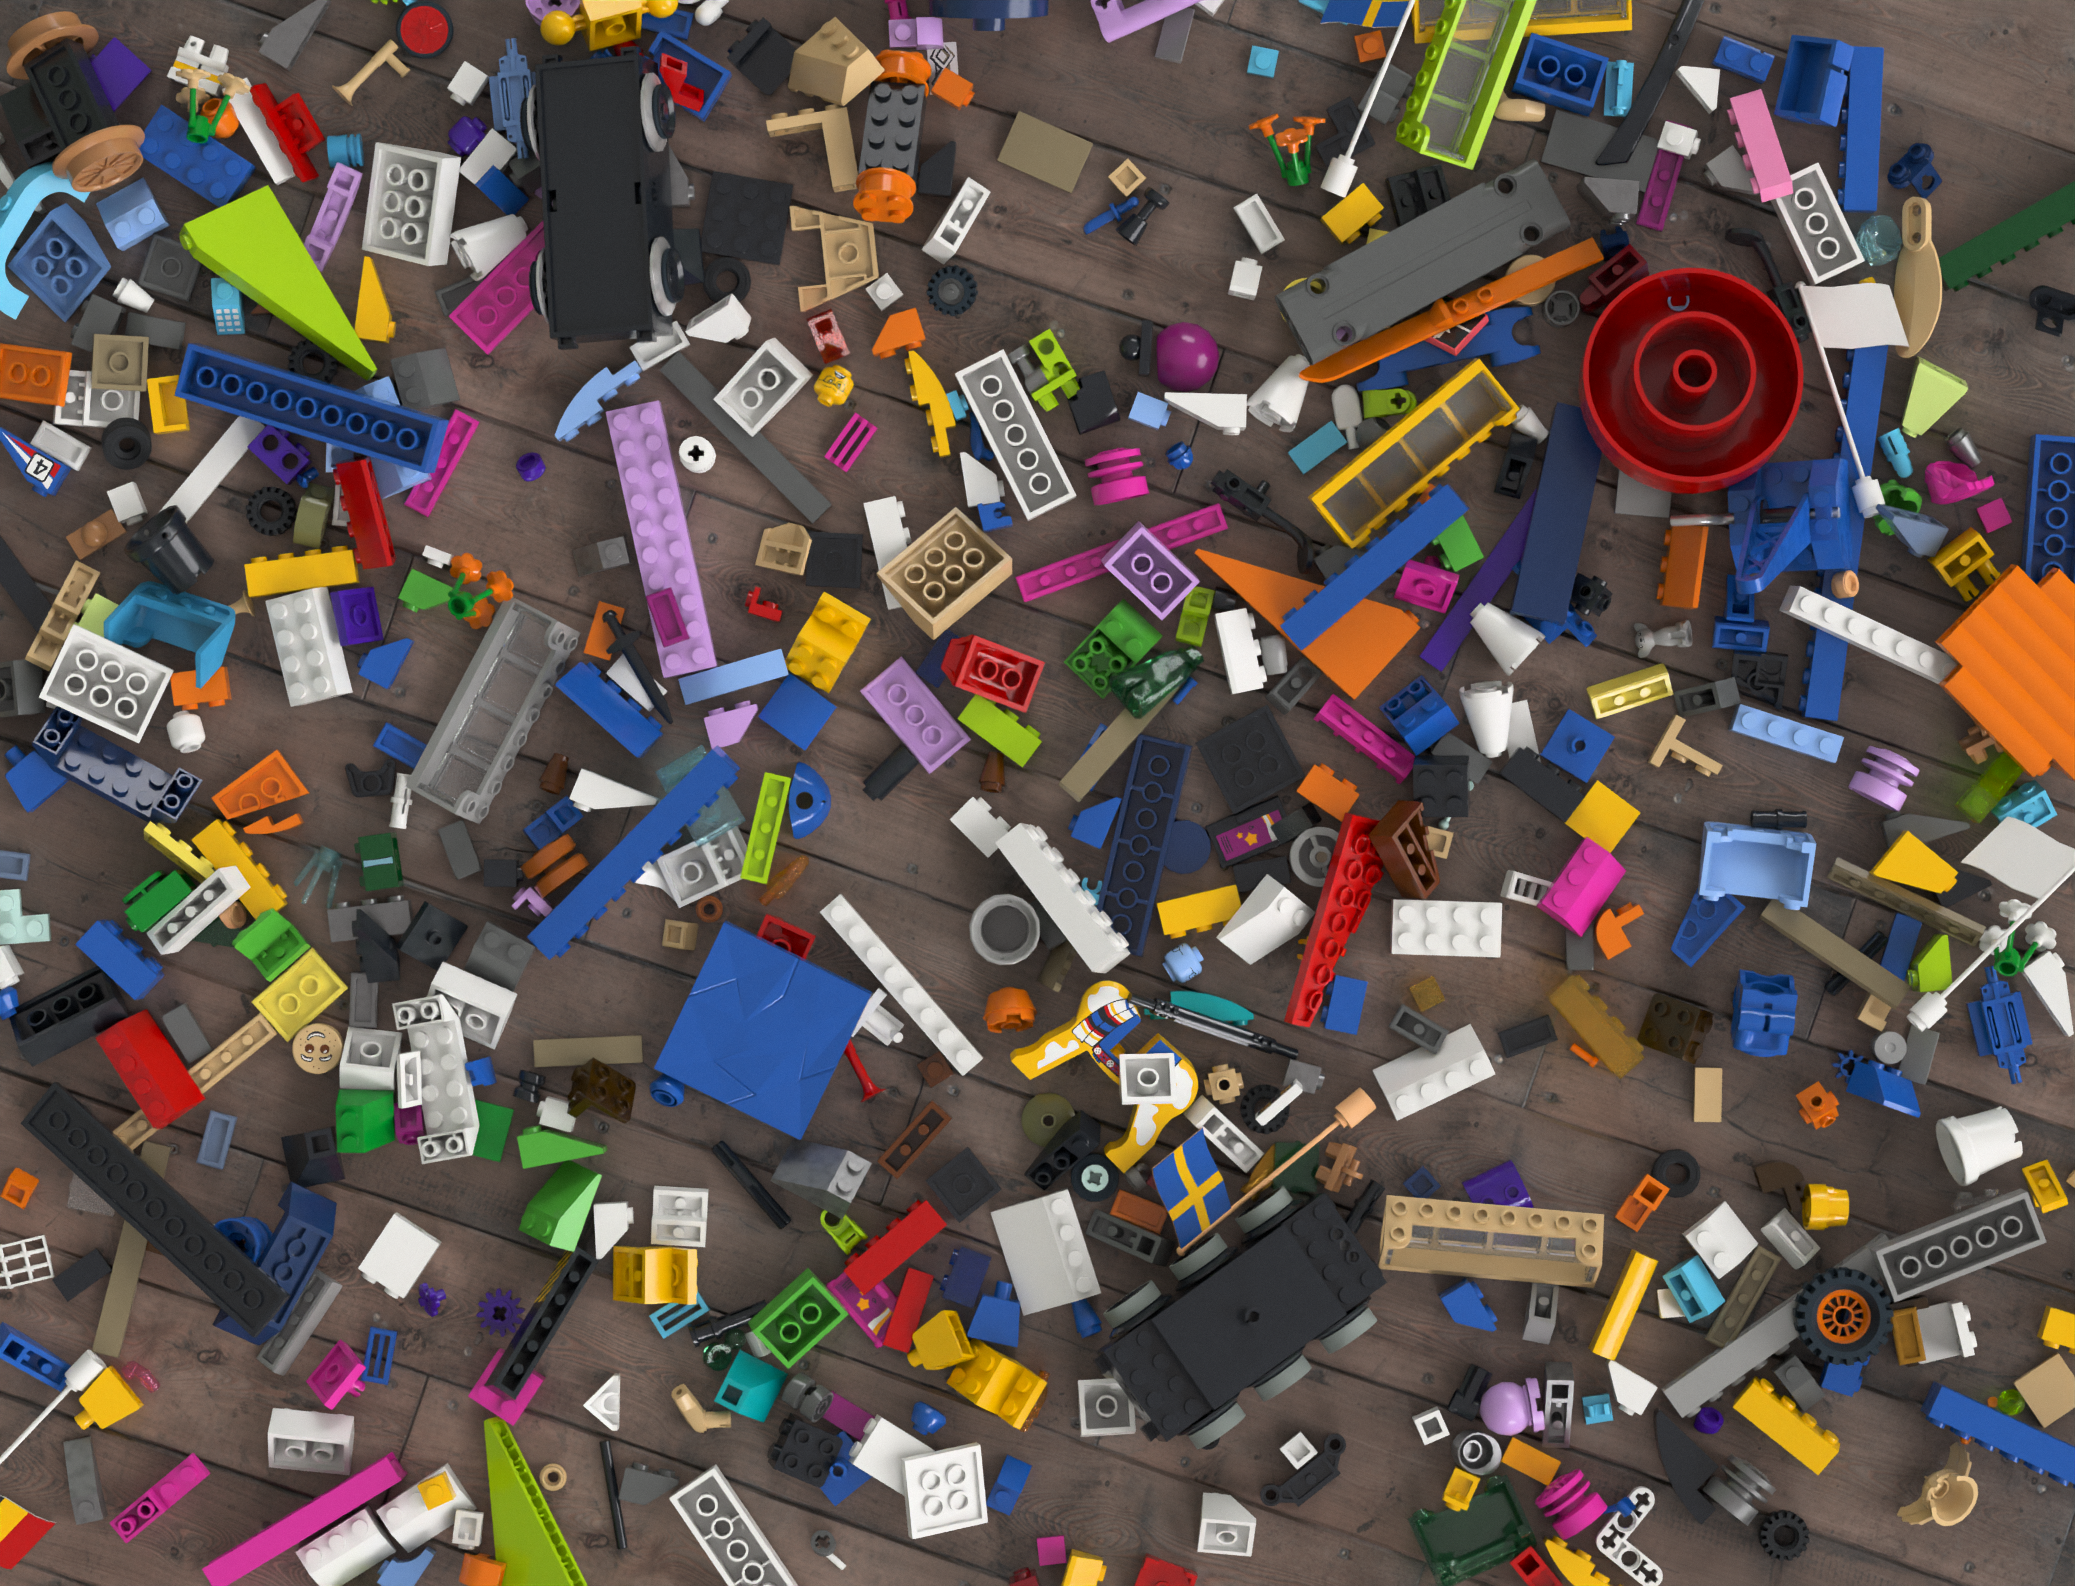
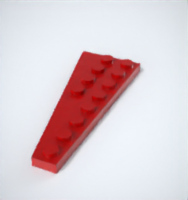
M1347 812L1344 814L1284 1022L1310 1028L1323 1001L1322 991L1336 974L1333 972V968L1339 956L1344 957L1347 951L1344 948L1350 933L1355 934L1371 901V890L1384 874L1381 871L1384 863L1369 837V833L1381 820Z

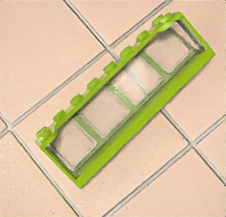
M1445 0L1443 12L1435 25V33L1431 44L1426 49L1422 68L1416 76V84L1412 95L1407 100L1403 119L1397 127L1395 140L1418 153L1473 170L1537 0Z

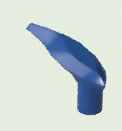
M970 412V446L972 453L977 461L981 458L991 461L994 453L984 448L978 421L974 413Z
M312 467L303 474H297L296 482L301 488H308L309 482L318 477L319 473L315 467Z

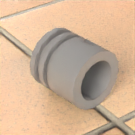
M1880 1031L1870 1041L1871 1054L1880 1062L1894 1064L1902 1060L1906 1054L1907 1045L1905 1039L1896 1032Z

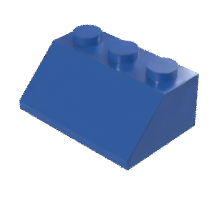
M1531 33L1511 92L1589 117L1594 107L1609 58Z

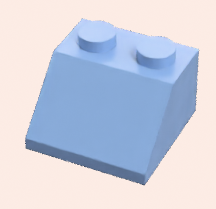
M144 177L96 203L108 232L117 248L121 251L127 250L154 233L170 226Z

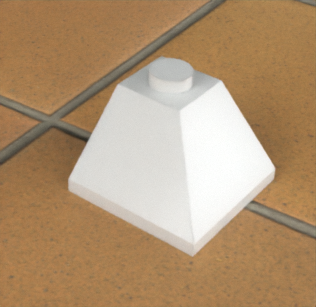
M1203 1493L1197 1552L1251 1557L1256 1518L1231 1495Z

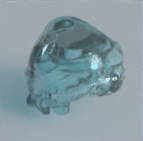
M1872 215L1861 224L1855 237L1864 260L1871 266H1882L1896 259L1897 253L1901 249L1900 246L1903 243L1897 225L1891 217L1886 215Z

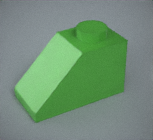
M411 569L398 598L404 601L402 606L417 613L419 608L428 610L448 603L450 600L448 592L453 587L415 569Z

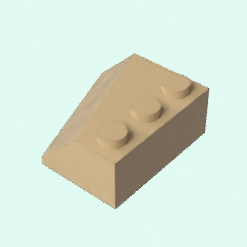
M834 17L831 21L826 22L816 34L794 52L788 88L792 92L802 91L806 96L813 97V95H816L824 101L845 106L885 70L870 50Z

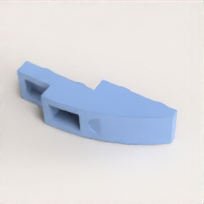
M633 361L614 375L607 367L597 373L582 387L565 410L557 427L555 437L559 441L565 439L568 442L580 433L578 429L587 423L588 426H591L602 418L600 413L604 411L599 401L602 399L604 402L609 401L618 394L616 389L624 384L629 387L641 378L639 374L643 371L638 363Z

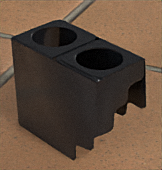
M1105 370L1079 378L1077 383L1080 390H1077V394L1073 397L1067 398L1079 435L1119 422L1121 420Z

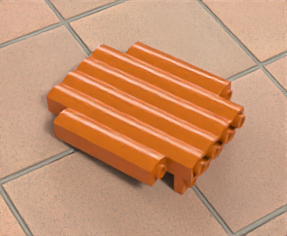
M2011 564L1935 641L1957 664L1939 685L2028 776H2042L2052 766L2054 769L2062 771L2069 779L2075 780V584L2058 568H2052L2035 584L2018 565Z

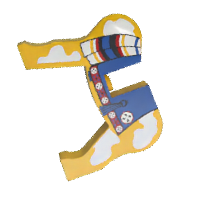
M1106 980L1091 985L1081 998L1076 1017L1074 1016L1067 1023L1045 1033L1034 1044L1012 1051L1010 1053L1011 1062L1031 1080L1065 1061L1088 1051L1099 1067L1119 1085V1054L1126 1052L1119 1041L1141 1022L1137 1007L1127 1003V997L1130 992L1125 986L1115 981ZM1159 1033L1136 1054L1174 1053L1177 1103L1134 1104L1125 1134L1120 1139L1109 1142L1103 1147L1105 1155L1123 1173L1155 1145L1164 1126L1172 1118L1188 1109L1197 1095L1198 1079L1194 1066L1188 1058Z

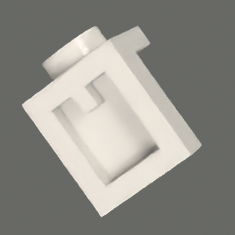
M457 1509L452 1543L459 1544L458 1548L473 1550L475 1546H480L482 1543L481 1534L484 1512Z

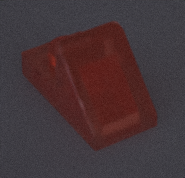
M832 309L806 319L825 364L850 354Z

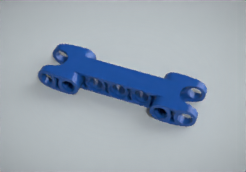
M1532 307L1504 308L1486 312L1485 314L1488 315L1489 322L1457 356L1423 340L1377 361L1378 371L1374 377L1356 383L1358 392L1378 389L1389 390L1409 385L1407 372L1485 355H1489L1491 367H1499L1517 363L1541 354L1540 345H1521L1512 336V328L1516 322L1533 316Z

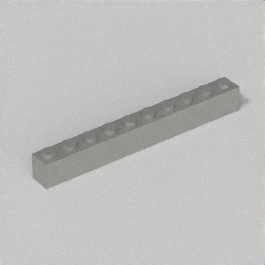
M1880 1233L1832 1268L1847 1267L1853 1270L1856 1269L1877 1282L1880 1279V1275L1869 1248L1886 1242L1889 1239L1885 1234ZM1803 1288L1741 1331L1736 1340L1726 1342L1723 1349L1717 1348L1661 1388L1681 1418L1684 1416L1690 1418L1701 1410V1404L1707 1400L1710 1402L1715 1401L1724 1394L1722 1390L1730 1384L1732 1387L1738 1385L1746 1378L1744 1376L1745 1373L1752 1368L1754 1371L1759 1370L1768 1363L1766 1359L1774 1353L1780 1355L1790 1347L1789 1342L1796 1337L1799 1339L1800 1335L1794 1327L1796 1320L1793 1316V1308H1796V1296L1802 1293ZM1839 1296L1842 1304L1844 1296ZM1849 1297L1848 1305L1854 1300L1853 1298ZM1835 1298L1831 1299L1830 1302L1836 1305ZM1828 1304L1824 1307L1827 1310L1832 1309ZM1823 1313V1318L1830 1316L1829 1314Z

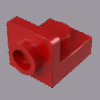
M755 586L754 592H748L745 607H749L748 613L780 623L783 611L778 610L779 605L764 600L762 605L758 604L762 589Z

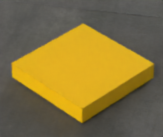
M1596 780L1564 824L1581 837L1590 838L1611 853L1640 815V812Z

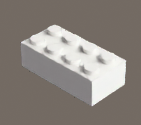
M1819 163L1790 175L1793 194L1770 201L1810 285L1819 284L1864 262L1861 251Z
M328 587L312 588L265 601L290 706L306 705L352 693Z
M1391 899L1390 953L1500 957L1502 903Z

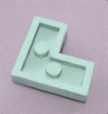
M21 889L0 890V945L52 941L50 914L23 916Z

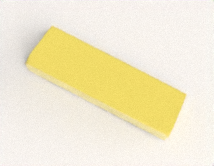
M1663 663L1587 687V693L1596 719L1674 695L1668 671Z

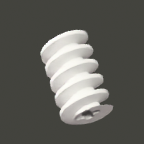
M689 437L683 441L679 448L680 461L691 472H706L715 463V449L703 437ZM699 448L704 453V456H700L699 461H696L691 454L696 453V449Z

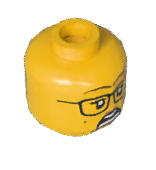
M838 365L824 368L814 384V391L818 395L817 400L828 407H831L833 404H844L854 386L851 379L852 374Z

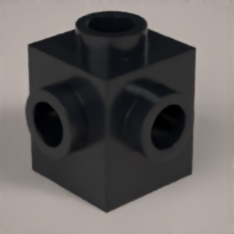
M1578 572L1574 580L1570 601L1576 604L1575 609L1582 614L1589 616L1590 613H1593L1600 617L1602 611L1604 612L1609 607L1613 593L1606 588L1608 583L1597 576H1593L1590 579Z

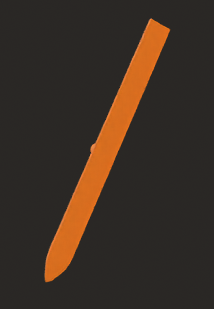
M1592 237L1447 303L1440 298L1435 301L1431 310L1342 349L1314 365L1308 366L1299 373V378L1318 383L1334 381L1604 260V257Z

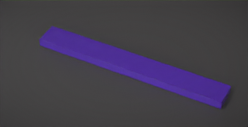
M1536 489L1419 655L1422 660L1438 671H1443L1473 626L1470 623L1473 619L1470 616L1472 611L1480 603L1485 606L1488 602H1491L1511 573L1513 566L1521 559Z

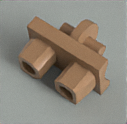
M1974 720L1975 726L1966 730L1969 736L1958 741L1960 748L1975 764L1987 760L1988 756L1984 748L1992 744L1997 752H2003L1996 742Z
M1329 1142L1325 1155L1336 1161L1332 1169L1320 1165L1315 1179L1324 1184V1188L1339 1193L1342 1184L1351 1186L1354 1177L1362 1180L1364 1174L1357 1172L1360 1161L1353 1159L1357 1147L1346 1143Z

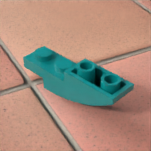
M1170 991L1169 1003L1221 1021H1232L1233 1025L1240 1026L1248 1025V1020L1254 1019L1252 1012L1230 1000L1202 992ZM1144 1008V1015H1150V1020L1166 1019L1151 1014L1149 1010Z

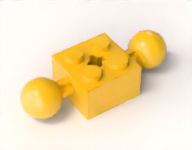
M580 0L579 14L571 17L564 11H551L542 19L540 30L543 38L548 43L557 46L568 43L573 38L574 33L581 30L590 52L641 38L642 14L648 12L657 18L669 17L676 11L679 0Z

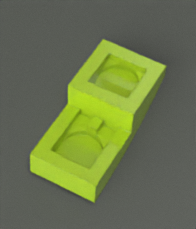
M1195 586L1185 597L1175 641L1198 647L1202 646L1215 590Z

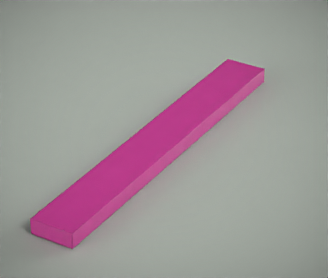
M1217 503L1148 528V530L1171 550L1226 530L1228 526L1220 504ZM1120 539L1015 577L1024 603L1110 572L1103 565L1101 559Z

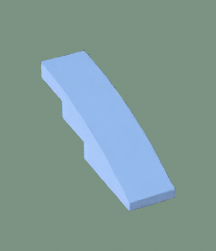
M778 649L678 679L685 705L784 677L789 675L782 649Z

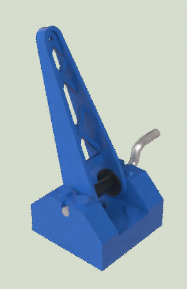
M1846 459L1765 463L1746 479L1728 487V514L1673 515L1670 517L1671 526L1729 524L1730 548L1737 570L1735 576L1737 592L1740 594H1754L1764 590L1783 572L1853 569L1848 460Z

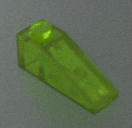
M2003 751L1957 801L1955 806L1973 823H1980L1998 804L2023 770Z

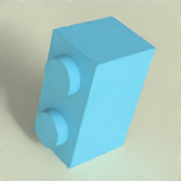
M1699 1255L1680 1262L1662 1276L1689 1323L1709 1315L1725 1302Z

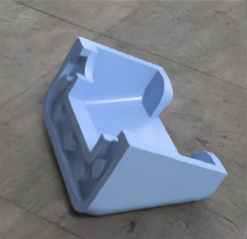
M1704 822L1698 894L1703 895V899L1718 901L1719 897H1723L1725 894L1778 899L1779 902L1784 904V908L1790 910H1800V906L1808 907L1816 842L1811 834L1800 831L1775 830L1774 828L1766 827L1752 828L1748 825L1722 822Z

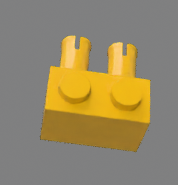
M1972 527L1939 550L1935 557L1927 559L1942 581L1950 587L1955 586L1964 601L1973 599L1969 592L1974 596H1977L1979 590L1967 576L1976 569L1986 585L1994 582L1990 574L1995 579L2001 575L1989 560L1995 554L1982 536Z

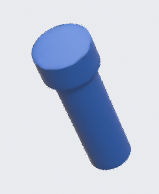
M1189 676L1187 682L1173 697L1172 701L1178 705L1193 686L1195 687L1198 683Z

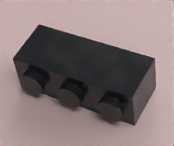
M1526 746L1524 750L1518 747L1498 774L1559 820L1566 822L1585 796L1580 793L1583 788L1571 779L1566 782L1560 778L1561 772L1550 763H1547L1546 766L1537 760L1539 755Z

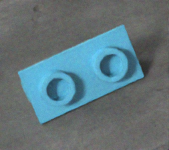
M1626 60L1608 61L1606 66L1603 116L1626 117L1632 105L1634 63H1627Z

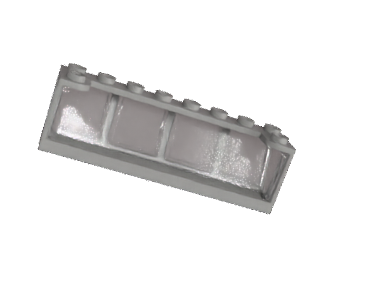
M514 597L509 601L504 600L412 772L406 787L450 812L480 824L482 819L487 816L493 798L501 790L502 781L507 772L513 767L520 747L525 744L530 728L538 720L540 710L545 700L551 695L557 677L564 671L565 662L571 651L576 648L581 633Z

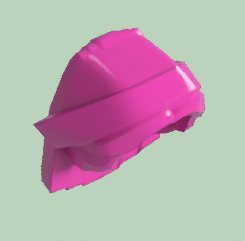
M1937 461L1930 463L1925 470L1924 481L1927 484L1931 502L1941 505L1958 502L1986 491L1994 485L1992 475L1978 481L1976 473L1962 463Z

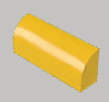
M1631 1250L1588 1347L1593 1353L1615 1361L1658 1264V1260L1636 1250Z

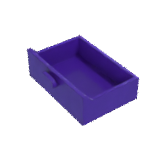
M115 37L97 56L93 54L89 58L114 113L152 72L149 67Z

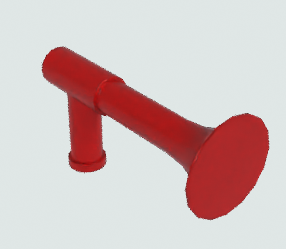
M850 1039L844 1054L863 1088V1099L861 1102H864L886 1089L877 1087L871 1081Z

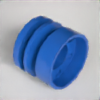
M253 1217L228 1218L220 1220L215 1224L225 1236L256 1264L273 1235L266 1223Z

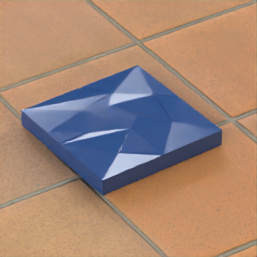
M725 921L654 1069L801 1140L873 992L741 927Z

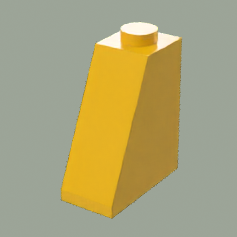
M1909 831L1901 833L1869 872L1875 877L1935 893L1948 892L1957 882V879L1954 877L1958 874L1954 868Z

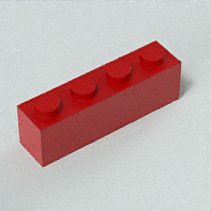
M918 1199L906 1209L909 1215L902 1221L898 1217L885 1227L889 1232L882 1238L878 1235L874 1236L865 1244L867 1250L859 1256L856 1252L844 1262L847 1267L843 1271L863 1295L867 1294L947 1226L927 1200L921 1203Z

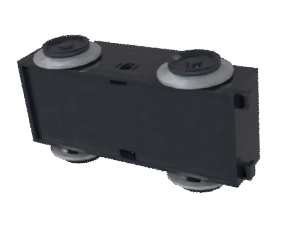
M637 46L621 47V56L561 62L563 57L559 54L542 55L543 64H535L536 85L532 86L529 96L524 98L521 103L520 126L526 148L530 152H534L540 160L545 248L541 249L538 260L533 261L530 266V297L536 313L543 315L545 321L549 324L550 338L558 341V349L560 350L578 349L579 343L636 338L638 343L657 342L658 336L673 335L672 313L676 303L681 302L684 295L685 277L683 264L679 252L674 248L668 138H672L675 131V106L669 87L666 84H661L659 80L658 63L639 55L641 48Z

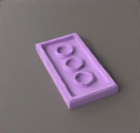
M902 656L860 690L929 774L971 740Z

